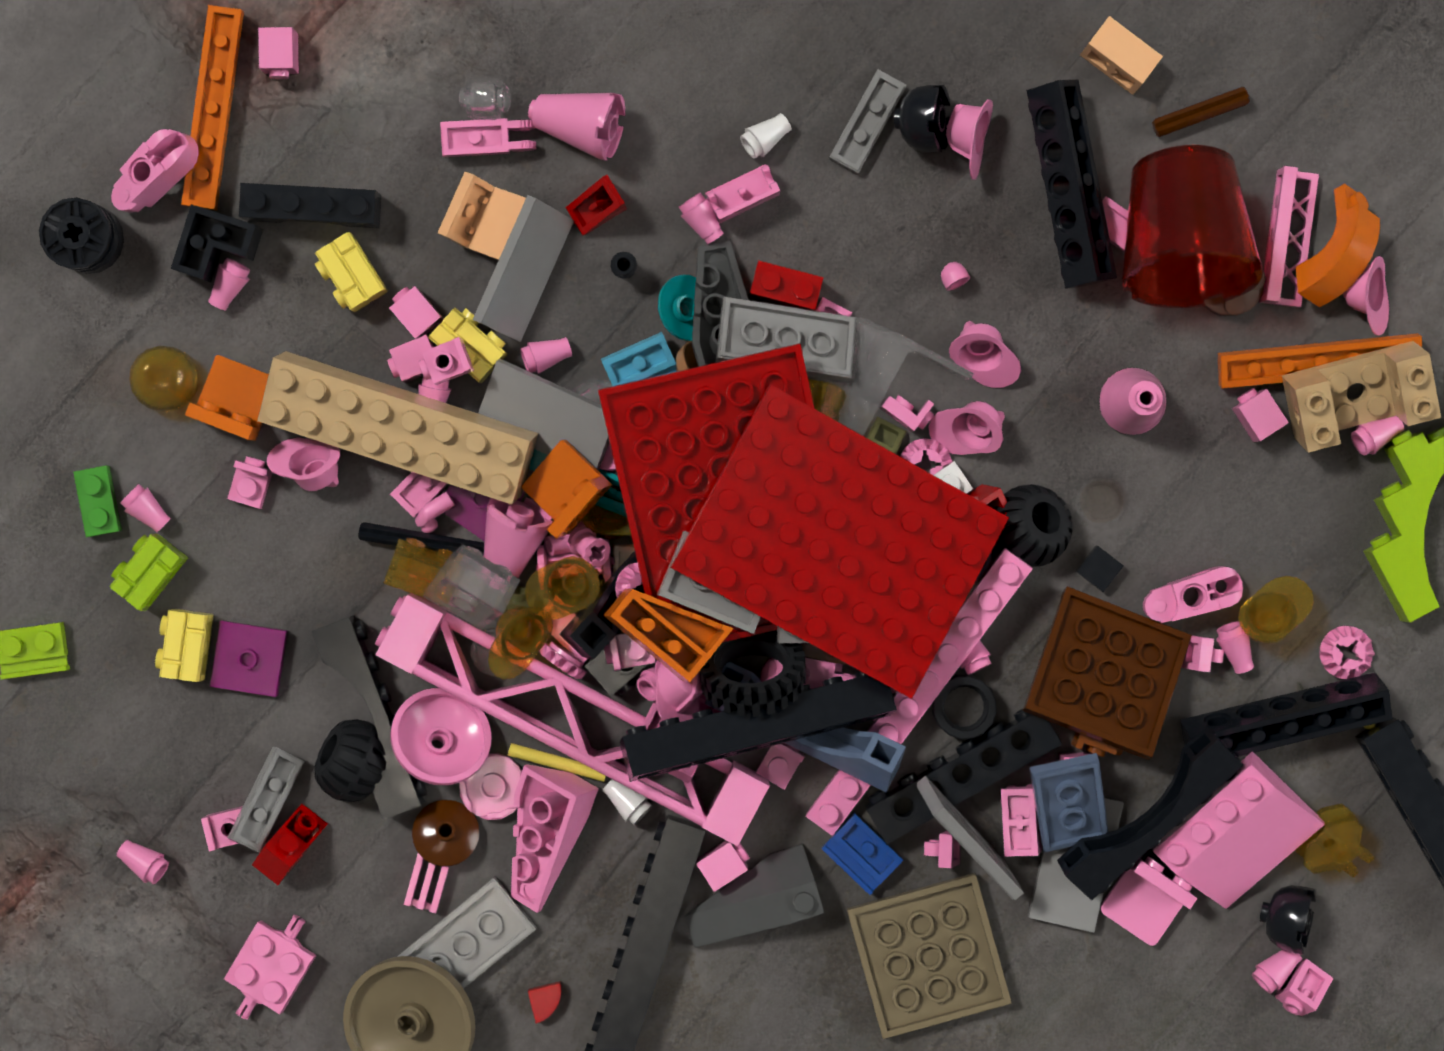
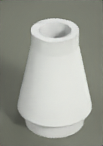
M780 113L771 119L745 128V133L740 136V140L752 158L764 157L792 128L787 118Z
M613 779L602 790L609 797L625 822L629 820L633 825H636L652 807L647 801V797Z

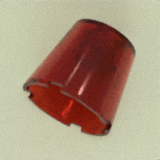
M1205 145L1175 146L1148 154L1133 166L1122 274L1124 292L1130 291L1133 300L1150 306L1193 308L1206 306L1205 300L1223 296L1225 301L1232 300L1246 294L1259 284L1263 276L1262 264L1234 158L1228 152Z

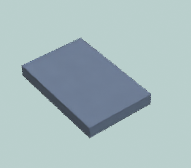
M1097 753L1029 767L1040 841L1044 853L1072 847L1081 838L1109 833Z

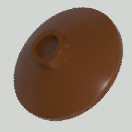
M439 800L427 805L417 815L412 829L413 843L419 855L427 862L441 867L454 866L465 861L474 852L479 840V825L475 815L464 804L454 800ZM447 825L451 827L452 833L450 836L442 837L439 834V829L442 826Z

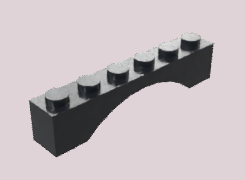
M635 551L559 633L582 657L594 660L618 633L619 628L608 620L604 614L617 599L615 586L618 575L626 566L637 563ZM642 583L641 585L636 586V588H633L636 591L644 593Z
M353 615L311 631L323 663L337 670L354 685L364 698L373 716L378 740L381 741L386 754L381 755V758L386 762L385 771L382 770V778L379 783L374 785L376 788L372 791L383 820L421 806L425 802L423 796L427 795L424 782L410 775L399 764L392 750L390 732L395 714L392 715L388 702L392 701L387 685L385 683L380 684L376 674V671L380 670L374 652L368 653L364 642L365 639H368L364 624L361 620L356 621Z
M1207 725L1182 748L1179 765L1174 777L1159 800L1135 821L1115 831L1099 836L1081 838L1057 860L1064 875L1092 901L1097 895L1104 893L1111 886V883L1124 871L1130 870L1143 854L1149 849L1156 847L1170 830L1182 824L1187 815L1197 806L1208 801L1212 793L1224 782L1231 780L1243 766L1242 762L1234 751Z

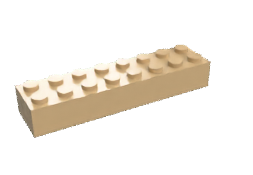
M287 351L273 357L257 420L258 422L508 504H513L522 495V485L526 481L539 434Z

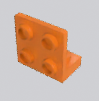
M216 355L198 403H189L185 415L247 440L256 441L262 423L257 420L269 374L221 355Z
M564 439L554 447L525 481L522 489L554 520L547 531L558 539L571 533L613 484Z

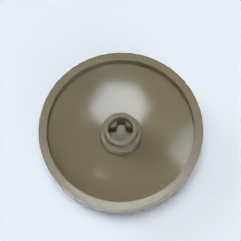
M400 956L383 960L373 965L360 976L352 986L345 1002L343 1025L351 1051H471L475 1037V1016L470 999L454 976L429 960L412 956Z

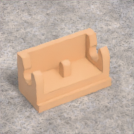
M1110 16L1080 54V56L1132 95L1145 82L1163 57Z

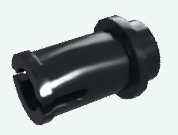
M619 252L613 256L610 267L615 276L622 279L631 278L637 270V261L629 252ZM623 260L630 263V267L626 271L619 270V265Z

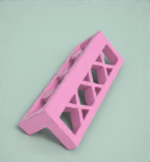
M1283 166L1277 170L1263 270L1266 282L1259 303L1300 308L1302 305L1303 296L1298 294L1297 277L1293 275L1292 271L1296 269V266L1308 260L1319 174L1298 172V167ZM1296 180L1309 181L1307 196L1297 202L1294 198ZM1306 202V209L1304 211L1301 205ZM1296 209L1303 218L1304 223L1303 229L1293 235L1290 232L1292 212ZM1300 235H1302L1301 245H1300V243L1297 241V238H1298ZM1292 243L1299 252V260L1291 268H1288L1285 264L1287 246ZM1286 276L1295 286L1293 299L1280 298L1283 278Z

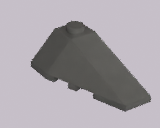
M730 240L698 246L692 348L698 366L716 362L723 297L748 300Z
M803 844L770 853L757 865L738 876L736 880L685 914L694 947L696 948L802 921L824 914V909Z

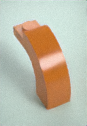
M1345 183L1334 189L1337 221L1331 239L1318 254L1296 266L1298 294L1319 308L1339 297L1354 284L1370 262L1379 238L1380 218L1368 210L1369 205L1366 197Z

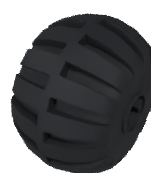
M1022 485L1010 489L1004 494L1007 500L1005 507L996 506L994 508L1002 514L1006 512V516L1009 517L996 541L998 551L1001 553L1006 548L1031 567H1040L1052 563L1067 549L1071 540L1073 522L1069 521L1072 516L1069 509L1066 510L1064 507L1066 503L1061 497H1057V493L1040 485Z
M359 719L344 720L338 723L324 740L315 762L314 777L320 788L333 799L345 802L361 801L367 798L376 788L374 785L380 782L382 770L385 771L386 762L381 758V755L386 754L381 741L378 740L375 725Z

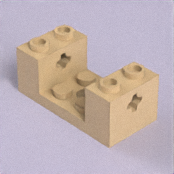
M1414 341L1282 375L1293 435L1308 453L1340 445L1339 430L1367 422L1397 416L1407 426H1412L1441 418L1430 353ZM1355 383L1362 384L1363 392L1361 396L1356 399H1349L1347 397L1349 387Z

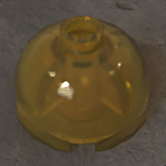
M160 345L148 348L136 357L130 367L129 383L134 396L147 408L161 412L176 411L190 403L198 390V371L196 364L187 353L176 347Z

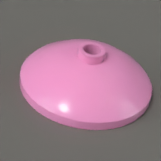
M440 688L426 689L409 697L396 712L390 732L392 750L399 764L416 779L433 785H453L473 776L487 759L492 740L490 724L485 713ZM432 741H440L443 747L435 748L432 745Z

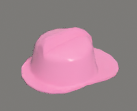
M987 99L982 107L963 104L956 105L947 125L946 137L948 144L953 151L970 160L969 169L972 180H976L981 167L985 136L993 110V103L990 99Z
M1377 256L1371 264H1368L1354 284L1343 293L1347 305L1354 310L1367 314L1370 328L1377 336L1385 332L1389 320L1385 263L1381 256Z
M966 322L960 336L950 345V358L974 380L984 386L1003 388L1012 385L1019 378L1021 373L1020 361L1003 343L1000 332L989 324Z
M971 402L963 408L946 409L937 412L930 420L928 426L929 435L933 440L940 442L951 454L992 453L997 451L1002 445L1003 433L1001 429L1005 415L1004 412L997 411L986 402Z
M308 438L287 439L270 450L267 456V466L271 472L293 479L306 491H318L325 487H336L339 484L337 462L340 458V449Z
M657 660L655 664L656 705L662 721L679 717L680 722L693 719L692 714L699 712V697L703 694L700 672L697 673L691 682H685L680 680Z

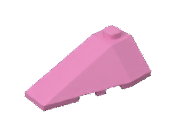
M529 764L524 765L514 794V806L517 807V824L513 825V836L517 838L516 856L512 858V898L536 913L542 910L589 818L599 788L570 772Z

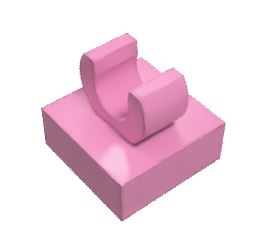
M1192 635L1181 668L1210 672L1211 662L1223 663L1224 650L1213 648L1214 639Z
M948 831L939 834V840L930 839L929 842H924V855L939 856V868H953L960 864V844Z

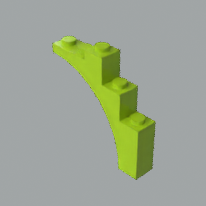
M1444 426L1427 434L1428 441L1423 432L1411 434L1410 430H1407L1391 439L1393 444L1384 449L1403 484L1400 485L1399 481L1384 487L1380 490L1382 496L1374 499L1392 536L1389 533H1384L1370 541L1372 546L1363 552L1402 622L1411 623L1440 607L1429 582L1424 557V530L1431 499L1440 478L1444 474Z

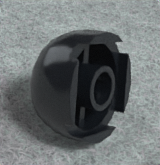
M944 85L916 87L904 97L900 109L895 110V128L900 129L902 138L909 147L917 151L942 152V149H946L948 146L946 130L950 117H946L944 106H950L948 90Z
M1290 885L1276 891L1270 903L1263 902L1260 922L1266 923L1268 938L1280 949L1295 954H1304L1303 947H1307L1314 912L1310 909L1311 901L1316 902V889Z

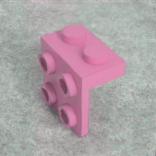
M1148 856L1145 861L1139 858L1130 870L1124 871L1102 902L1100 910L1105 916L1148 945L1154 946L1163 936L1182 906L1184 905L1191 909L1198 898L1190 892L1193 887L1177 875H1175L1173 880L1162 873L1165 867Z

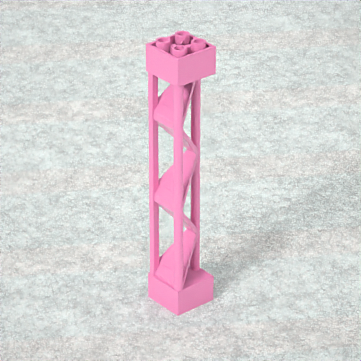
M417 592L407 594L403 598L399 597L390 614L395 617L391 626L384 627L375 642V645L379 647L375 654L376 656L410 674L418 676L668 808L736 846L739 845L770 787L768 779L735 760L730 762L723 758L707 762L705 764L726 774L708 809L704 807L693 778L689 784L683 781L690 799L649 777L630 782L626 766L616 761V759L623 758L621 747L598 751L591 747L568 692L635 727L642 726L646 718L645 716L450 614L451 610ZM441 630L458 677L425 660ZM453 631L544 679L487 691L480 689ZM555 685L573 737L508 704L500 698Z

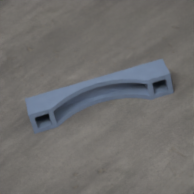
M728 662L722 669V673L733 681L740 683L762 682L754 673L732 662ZM706 699V705L720 712L724 711L723 705L717 709L713 706L712 700L708 701ZM840 728L785 742L884 792H887L898 772L906 749L905 746L876 732Z

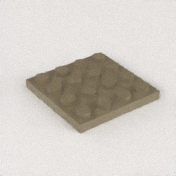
M975 873L846 908L883 1039L1012 1004Z

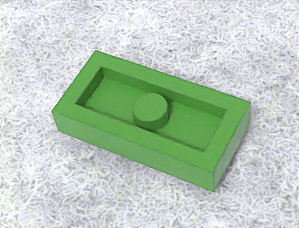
M106 465L74 471L86 537L122 531L110 466Z

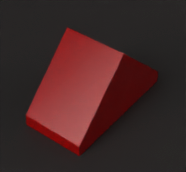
M608 175L603 176L565 207L582 236L627 210L623 199Z

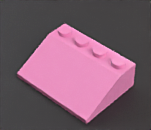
M1253 751L1241 761L1243 766L1231 780L1224 782L1212 793L1208 801L1197 806L1187 815L1182 824L1170 830L1161 839L1160 843L1153 848V852L1177 876L1225 909L1325 825V822Z

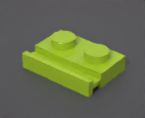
M64 622L0 631L1 680L70 670L67 659L68 649Z

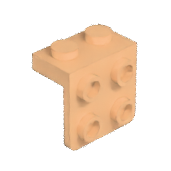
M464 172L438 230V234L464 248L499 260L526 198L494 187L474 174Z

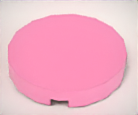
M489 753L482 767L473 776L459 783L460 797L465 807L470 812L486 820L503 819L514 813L517 809L514 806V794L522 769L509 756L500 753Z

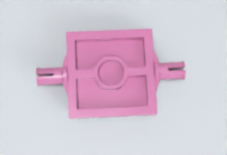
M293 915L285 931L274 929L265 922L258 921L230 967L224 980L240 989L246 996L236 1011L238 1016L242 1015L241 1018L248 1019L257 1003L267 1006L278 1014L283 1013L316 958V954L303 947L299 940L296 939V936L306 922L303 918L299 919L300 916Z

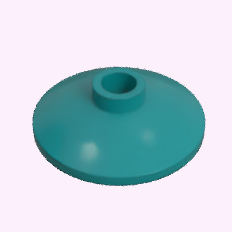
M678 275L669 279L661 288L658 297V312L663 325L674 337L683 341H692L696 277L691 275Z

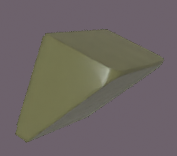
M877 416L866 438L897 454L907 431Z

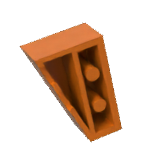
M624 589L604 614L608 620L680 680L685 682L693 680L734 629L634 589Z

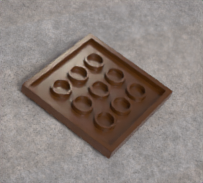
M1067 586L1063 590L1022 711L1150 760L1153 757L1192 635Z

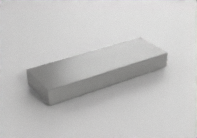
M877 69L829 159L858 175L907 85Z
M272 747L227 838L260 853L305 761L277 747Z

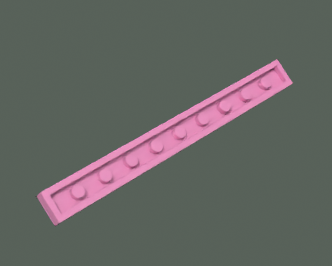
M1004 548L985 576L964 601L913 698L911 699L897 691L893 696L897 710L888 717L876 719L867 732H876L899 744L903 743L1033 568L1008 549ZM838 770L808 810L805 817L833 836L871 785Z

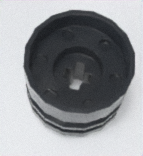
M77 197L67 198L53 204L43 215L39 227L40 245L47 257L59 266L85 274L100 273L111 267L122 252L124 244L123 228L116 216L106 208ZM76 228L83 230V233L78 235L79 241L72 239V236L77 234Z

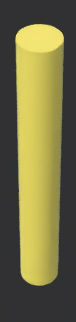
M511 743L508 751V756L602 782L606 778L605 775L569 758Z

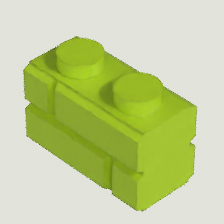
M157 533L150 534L149 537L143 535L133 546L132 551L135 554L128 563L122 561L111 574V577L115 580L109 587L139 611L149 609L188 559L185 554Z

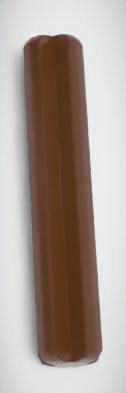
M1240 87L1153 120L1152 126L1156 136L1161 137L1243 107L1250 102V98L1246 88Z

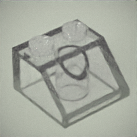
M461 545L447 559L424 592L423 597L455 617L482 630L504 613L520 579L513 576L507 567L494 564L484 558L478 549Z

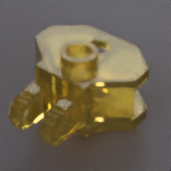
M1343 803L1322 807L1316 814L1325 822V825L1295 851L1304 858V866L1314 874L1330 870H1337L1340 873L1343 870L1354 878L1359 874V870L1352 862L1357 856L1367 863L1374 859L1369 850L1360 843L1363 827L1353 812Z

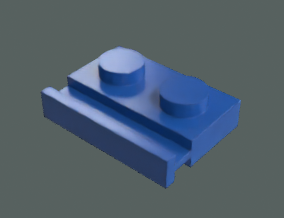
M855 812L821 847L869 895L903 861V858L888 844L886 845L885 841Z

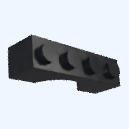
M240 183L239 217L245 221L269 223L301 221L329 223L346 227L380 228L381 194L376 190Z

